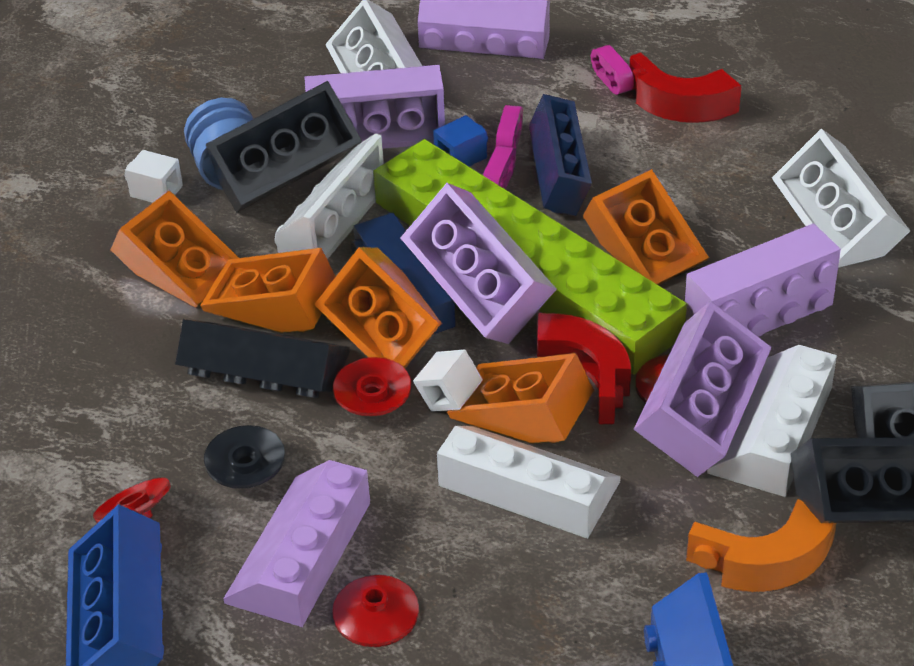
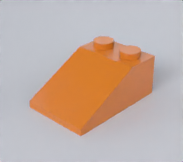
M652 169L593 197L583 214L584 219L599 243L614 258L657 285L709 259V256Z
M170 190L122 226L110 249L137 276L195 308L203 302L229 259L239 258Z
M359 247L314 304L368 358L380 357L390 359L399 363L404 368L408 366L442 324L405 273L379 248Z
M322 248L229 259L200 306L205 312L281 333L292 331L305 332L314 329L322 312L314 304L336 276Z
M576 353L478 364L476 369L483 381L460 410H448L447 413L451 419L529 443H556L565 441L594 389Z

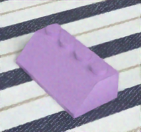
M420 0L418 14L419 48L544 59L550 33V0Z
M328 460L296 476L226 593L224 604L303 627L370 504L367 470Z

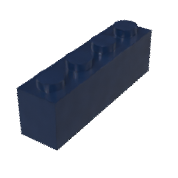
M543 94L529 124L543 208L557 214L565 213L577 216L592 185L575 102Z
M394 213L353 225L355 241L351 242L352 253L354 254L359 247L379 248L396 264L442 324L433 334L456 327L453 299L402 241L401 237L406 230Z

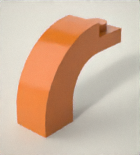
M797 499L786 524L778 531L765 536H739L694 522L688 535L686 561L697 564L705 569L722 572L721 586L725 588L748 592L782 589L804 580L820 567L833 543L837 523H820L804 502Z

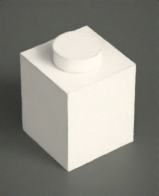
M142 150L125 169V179L128 183L130 197L153 203L169 190L176 195L183 186L179 160L173 157Z
M465 349L436 352L413 380L430 411L460 410L483 381Z

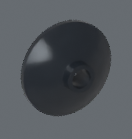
M252 425L233 427L223 431L212 439L204 453V464L209 476L223 486L238 489L251 488L266 483L281 470L285 460V449L281 439L269 429Z

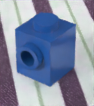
M467 115L433 130L434 145L470 167L487 158V131L482 125L477 124Z

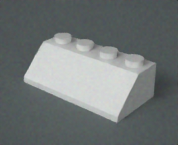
M362 0L325 44L340 73L422 66L393 15L370 0Z
M820 129L772 177L805 226L814 223L841 249L838 268L883 257L910 232L909 228L846 146L823 129Z
M374 134L349 150L338 163L332 166L326 177L315 185L312 193L302 204L296 207L294 213L285 224L279 226L275 234V244L277 245L278 253L322 248L327 259L332 255L352 231L353 225H356L376 202L373 170L383 165L381 135Z
M797 345L768 357L726 456L707 470V474L786 497L794 478L790 454L810 440L832 389L837 355Z
M455 426L437 452L438 482L440 487L587 539L618 487L621 477L474 426Z

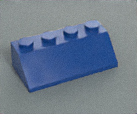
M118 504L69 549L66 666H157L163 659V610L161 602L163 579L161 576L160 555L162 544L160 543L159 522Z
M707 572L696 574L652 606L651 625L644 626V639L647 652H655L657 661L653 662V666H733Z

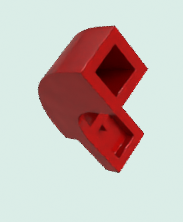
M641 52L630 56L629 67L634 78L633 89H636V104L645 111L664 119L687 123L715 121L739 112L742 85L723 69L700 77L682 78L663 72Z
M538 313L537 357L576 353L586 375L595 383L598 389L599 424H614L615 408L623 409V396H630L631 363L623 344L609 330L593 321L573 315Z

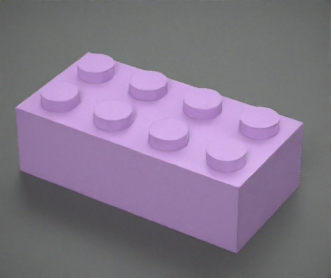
M439 65L304 77L306 92L329 81L362 142L374 134H379L382 137V149L413 146L423 139L434 144L433 130L445 125L444 89Z
M449 183L444 185L401 237L402 241L485 338L509 344L557 290L471 192Z
M813 223L687 273L685 302L687 303L686 321L711 301L759 337L766 332L785 324L793 323L797 319L809 314L822 311L833 305L841 249Z
M709 301L684 323L633 430L695 476H700L726 456L772 347L713 302Z

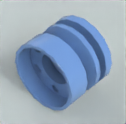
M221 97L206 101L195 108L187 118L184 127L185 141L194 157L200 175L207 184L217 189L223 188L218 181L206 148V143L254 119L246 105L236 99Z

